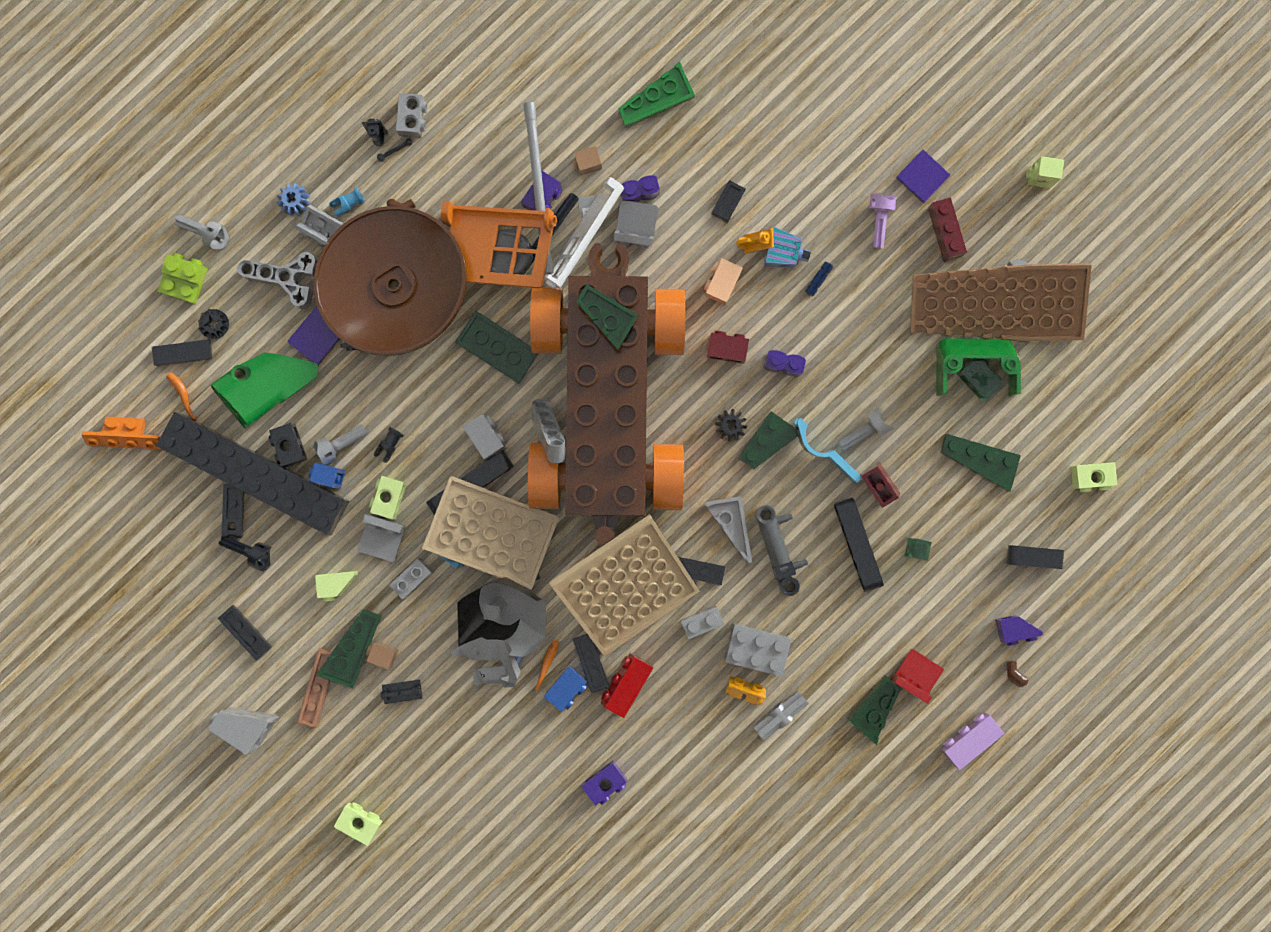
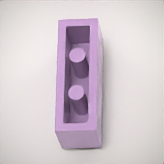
M978 714L974 717L972 724L962 727L956 737L949 738L943 743L944 747L941 750L958 770L965 767L1005 734L989 714Z

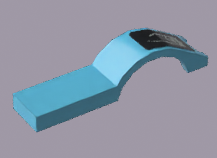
M802 418L794 420L799 443L806 452L813 456L827 457L854 483H858L862 479L861 475L835 450H829L825 453L814 451L806 440L808 424Z

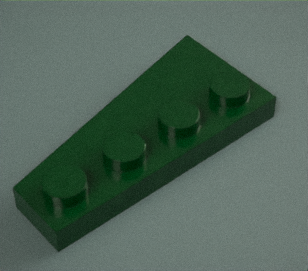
M362 609L316 676L353 688L381 615Z

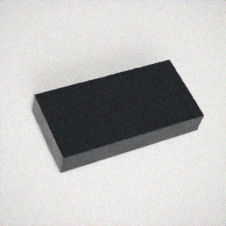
M729 180L711 215L728 223L746 188Z

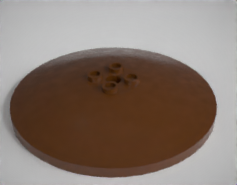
M385 206L360 213L339 227L329 238L328 244H325L320 253L314 273V295L319 313L329 329L339 339L364 353L379 356H395L423 348L446 331L462 306L467 286V271L461 248L454 236L441 222L420 210L403 206ZM393 281H398V287L393 290L390 289V284Z

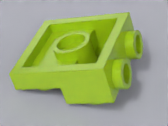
M173 252L172 256L167 254L161 270L163 276L157 292L196 304L208 268L203 266V262L191 258L190 261L184 260L185 256Z

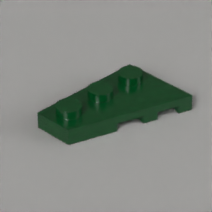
M771 411L738 459L752 469L757 468L798 437L796 428Z
M884 675L847 718L876 745L879 741L880 732L885 727L889 711L892 710L900 692V688Z

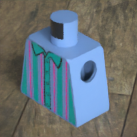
M773 228L774 247L767 250L764 266L795 268L797 260L809 261L811 251L801 249V238L779 228Z

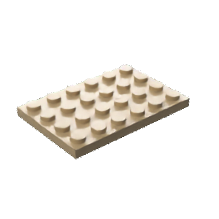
M450 476L422 549L499 578L507 577L532 590L559 517L540 509H530L529 505Z

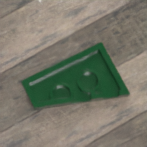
M586 284L576 301L613 346L619 350L639 315Z

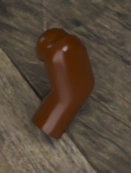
M1007 661L1008 679L1018 687L1026 686L1028 678L1017 672V661Z

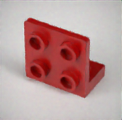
M910 649L891 681L929 704L932 699L929 693L944 669L916 650Z

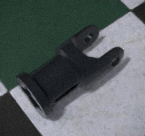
M392 427L388 428V434L384 440L380 441L374 452V456L377 457L383 449H386V455L383 458L384 463L390 460L396 450L395 446L398 441L404 437V434Z

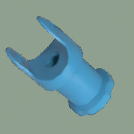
M356 187L353 192L332 200L329 206L336 207L341 204V207L333 213L334 216L338 217L350 211L355 205L365 203V200Z

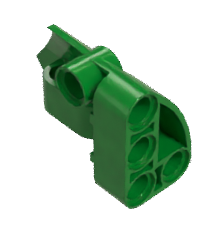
M264 352L240 365L234 366L230 371L210 384V386L238 422L247 429L279 403H283L318 376V364L298 358ZM241 370L244 373V378H236L234 372Z

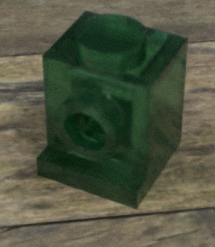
M908 537L904 556L928 561L932 542Z

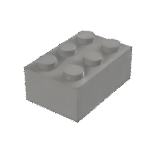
M733 623L724 661L782 677L792 639L787 636Z

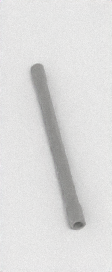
M526 102L523 105L527 124L536 211H545L535 103ZM550 248L545 269V275L553 274L552 256L550 254Z

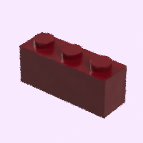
M951 197L932 202L928 207L943 262L962 257L967 253Z

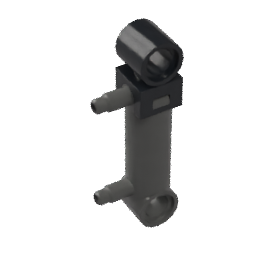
M769 505L760 506L755 512V518L772 564L775 579L780 580L779 590L784 595L794 596L798 593L800 585L798 580L793 578L792 575L796 574V569L808 565L806 559L793 563L790 560L779 524L792 520V514L776 517L774 508ZM764 509L770 512L768 520H763L760 516L761 511ZM787 581H792L794 584V588L791 591H786L784 588Z

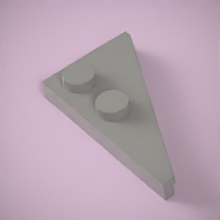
M742 496L705 502V506L747 563H752Z

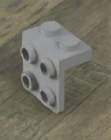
M622 200L620 202L614 241H618V243H622L625 246H628L629 243L637 244L636 247L644 249L652 246L658 207L652 204Z

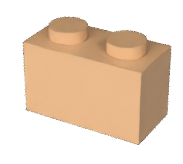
M723 258L720 263L716 262L712 273H714L713 279H708L704 290H706L705 296L726 305L743 268Z

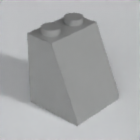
M230 707L226 710H221L219 713L216 712L209 721L211 725L208 730L245 755H249L260 747L279 716Z

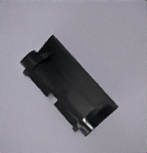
M373 118L368 119L367 122H362L368 136L373 139V143L376 146H382L384 144V134H388L382 121Z
M420 679L382 685L381 699H384V704L423 699Z

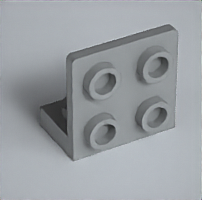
M365 514L363 522L366 524L358 552L394 562L406 526Z

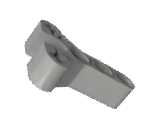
M303 252L298 256V259L284 266L243 260L238 264L237 271L247 280L282 286L290 296V301L294 306L299 309H307L311 305L314 290L310 287L298 285V278L301 276L314 277L318 259L309 252ZM309 260L312 261L311 263H308L307 265L305 264L306 261H307V262H308ZM251 266V273L245 274L246 268ZM270 270V276L264 278V272ZM289 273V279L282 281L283 275ZM304 297V300H301L300 302L297 301L298 298Z

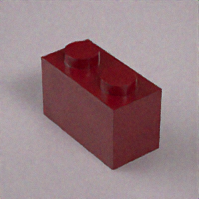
M715 331V333L710 335L707 358L744 364L746 362L749 339H746L745 335L742 334L728 336L726 332Z
M880 462L875 463L862 472L861 477L882 508L899 498V490Z

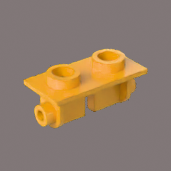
M773 228L746 234L736 241V245L744 249V254L773 248Z
M729 677V684L725 690L728 696L741 700L742 695L745 694L744 701L754 705H762L763 700L766 698L765 688L759 684L745 682L738 677Z

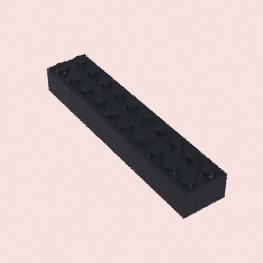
M173 413L156 445L164 451L326 535L333 534L349 503V500L316 483L310 482V480L285 467H281L278 463L181 413Z

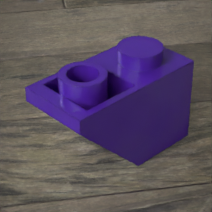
M1013 615L995 619L1000 642L1007 643V646L1019 644L1018 641L1024 639L1026 642L1038 640V636L1043 635L1041 630L1019 616Z

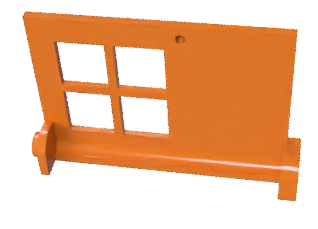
M443 201L441 220L446 226H450L449 231L461 248L466 264L467 283L542 288L553 227L557 223L556 215H554L550 208H546L545 211L460 206L453 205L450 201ZM499 226L517 227L514 248L495 247ZM522 227L541 229L537 250L518 248ZM494 251L512 252L508 274L490 272ZM517 253L536 254L532 275L513 274Z

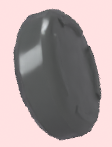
M498 230L495 247L514 248L517 230ZM521 234L518 248L532 249L528 239ZM494 251L490 272L508 274L512 252ZM517 253L513 274L524 275L531 266L533 254Z

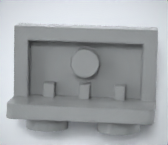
M309 205L306 208L301 223L297 224L295 229L299 230L303 236L311 237L317 240L319 245L325 246V244H328L329 238L343 223Z

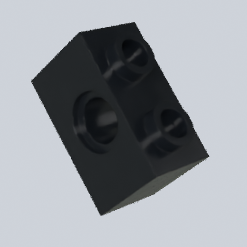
M288 423L269 430V441L277 452L275 459L278 465L281 464V467H289L308 460L296 424ZM286 441H289L291 445L290 449L285 451L283 449V444Z

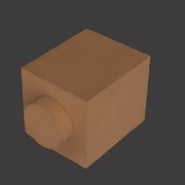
M596 146L574 153L573 166L575 171L579 170L580 176L602 169Z
M377 641L373 645L370 644L367 649V662L388 670L392 667L398 650Z

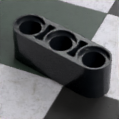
M1008 545L1007 564L1063 569L1064 550Z

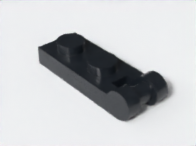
M223 484L222 537L235 536L236 538H243L244 492L230 484ZM229 523H236L235 529L229 528Z

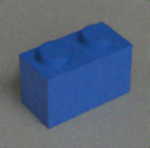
M315 463L309 471L310 482L341 489L346 470Z
M569 665L547 691L544 698L561 712L564 708L568 710L575 702L573 697L577 693L581 695L587 688L585 685L587 679Z

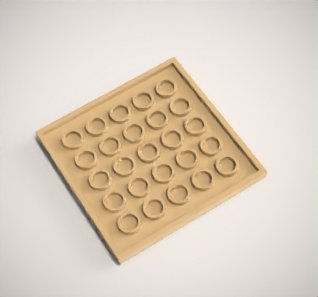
M650 514L549 582L553 590L604 656L700 592Z

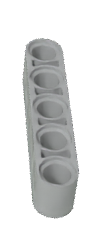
M536 399L532 402V420L547 460L551 463H561L565 460L564 437L548 400Z

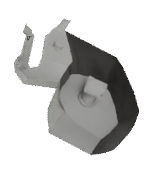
M503 577L484 584L457 602L458 647L452 651L453 658L461 655L471 660L500 659L503 663L501 667L473 670L474 681L471 684L481 686L482 683L503 684L505 688L514 687L521 673L514 656L522 657L528 655L545 638L546 602L519 583Z

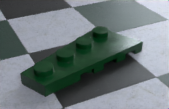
M945 434L940 452L971 469L976 474L988 479V481L997 484L1007 492H1011L1021 455L949 434Z

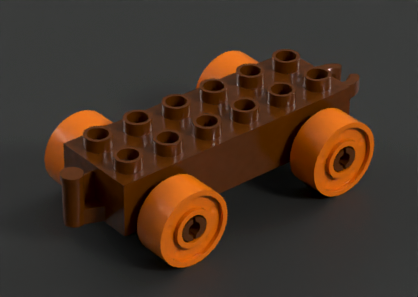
M600 243L593 245L588 256L591 276H568V308H564L563 289L549 287L532 288L530 306L532 354H562L563 334H568L566 463L549 462L542 444L530 443L528 456L529 508L560 509L561 489H565V515H591L597 529L595 539L602 545L615 538L614 531L620 516H645L646 490H653V510L683 509V444H654L653 464H646L647 335H654V355H684L685 289H655V309H648V276H626L630 260L628 251L622 243L616 245L615 254L618 257V263L612 269H606L600 264V257L603 252L602 245ZM586 284L639 315L619 350L613 346L577 304L576 301Z

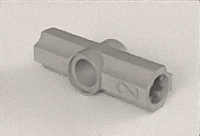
M797 690L783 703L774 706L768 712V715L753 728L765 741L779 728L782 729L794 719V716L809 703Z

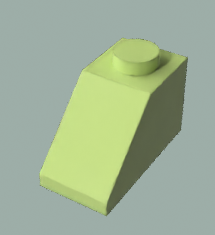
M358 571L315 575L317 598H323V601H334L335 597L341 596L357 577Z

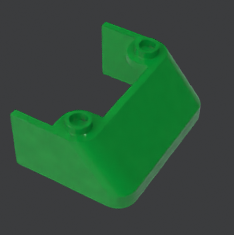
M946 338L937 344L936 396L947 393V374L959 372L963 365V358L1000 359L1002 371L1008 374L1009 397L1021 394V362L1010 340Z

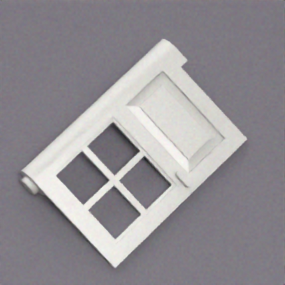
M608 177L603 184L611 192L596 196L553 264V274L545 275L543 287L556 289L563 286L624 190V187L612 177ZM579 238L574 247L572 248V250L570 251L569 255H567L575 240ZM563 259H565V261L563 262L562 266L560 267V269L558 270V272L556 273V275L553 276L554 273L556 272V270L558 269V267L560 266L561 262L563 261Z

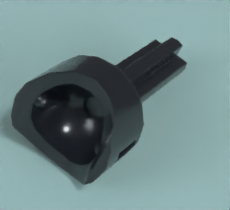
M221 536L218 544L248 557L247 564L250 567L263 572L270 567L271 546L258 542L252 547L229 537L223 538Z

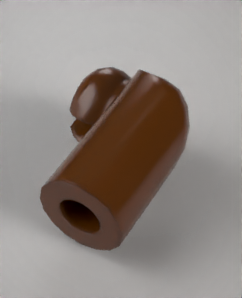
M392 198L386 203L387 206H403L413 209L416 207L412 199L405 203H400Z

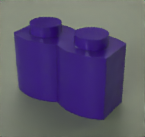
M648 175L638 181L630 180L621 184L624 190L620 195L622 200L639 202L640 200H652L660 195L658 180L654 175Z
M771 350L766 354L764 368L771 372L782 371L786 375L796 377L803 374L806 359L799 355H786L784 352Z

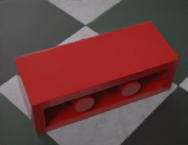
M629 653L622 660L619 672L615 673L612 677L609 689L605 690L602 694V701L600 703L604 708L625 718L652 672L653 667L646 661Z

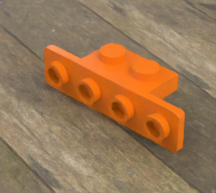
M106 417L101 432L83 431L81 435L86 445L92 447L161 449L156 446L160 439L158 435H143L146 421L141 418Z

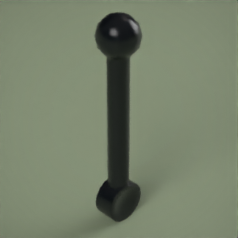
M408 138L404 143L384 154L379 153L377 155L378 161L382 162L390 154L405 146H411L413 141Z

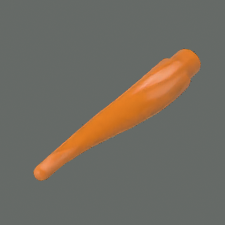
M170 372L166 378L178 391L182 404L189 416L196 420L197 418L192 413L189 405L188 392L179 377Z
M552 640L551 645L548 646L535 690L539 689L558 651L557 648L560 643L557 640Z

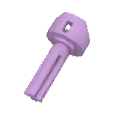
M871 193L869 209L877 211L873 248H884L887 212L895 210L896 195L884 197L881 193Z

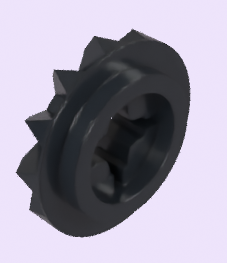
M208 309L206 312L201 313V317L198 320V329L203 336L209 339L223 337L229 328L227 315L218 309ZM211 318L214 321H220L217 324H215V330L213 329V327L207 326L211 323Z

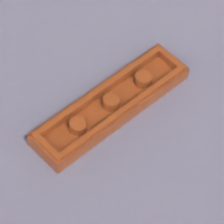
M318 648L298 717V724L317 728L330 681L318 677L316 674L332 651Z

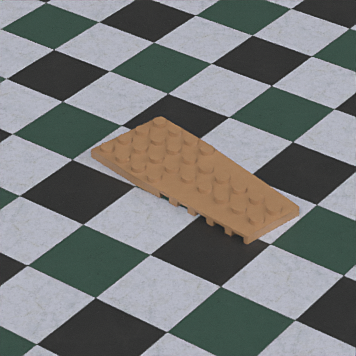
M1090 263L1024 264L915 274L912 278L910 331L912 333L926 332V334H957L966 337H999L1001 339L1022 341L1084 340L1092 265Z

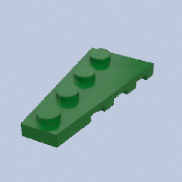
M680 61L671 70L661 75L654 83L649 84L641 93L636 94L618 108L626 128L695 98V94Z

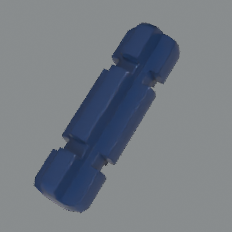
M825 261L821 270L817 272L811 281V285L809 284L805 290L808 295L813 297L816 294L817 288H820L828 276L827 273L829 274L833 266L829 262Z

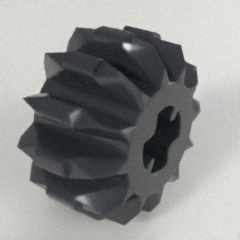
M731 409L730 415L727 410H724L725 418L718 415L717 418L722 422H715V426H721V428L716 430V433L723 432L720 437L721 439L728 435V442H731L732 435L736 441L739 440L737 433L744 436L745 433L740 429H747V425H741V423L746 421V418L739 419L742 414L741 412L734 416V409ZM729 421L730 423L733 421L735 423V430L733 428L731 430L727 429L728 424L726 422Z

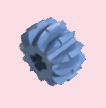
M294 183L291 187L290 184H286V190L280 188L282 194L277 195V198L280 199L277 205L282 207L281 211L283 213L288 212L289 216H293L294 212L300 216L301 209L304 212L306 211L304 205H310V202L306 200L310 196L308 193H305L306 189L303 186L299 187L297 183ZM294 197V198L296 199V201H295V202H292V201H291V198Z

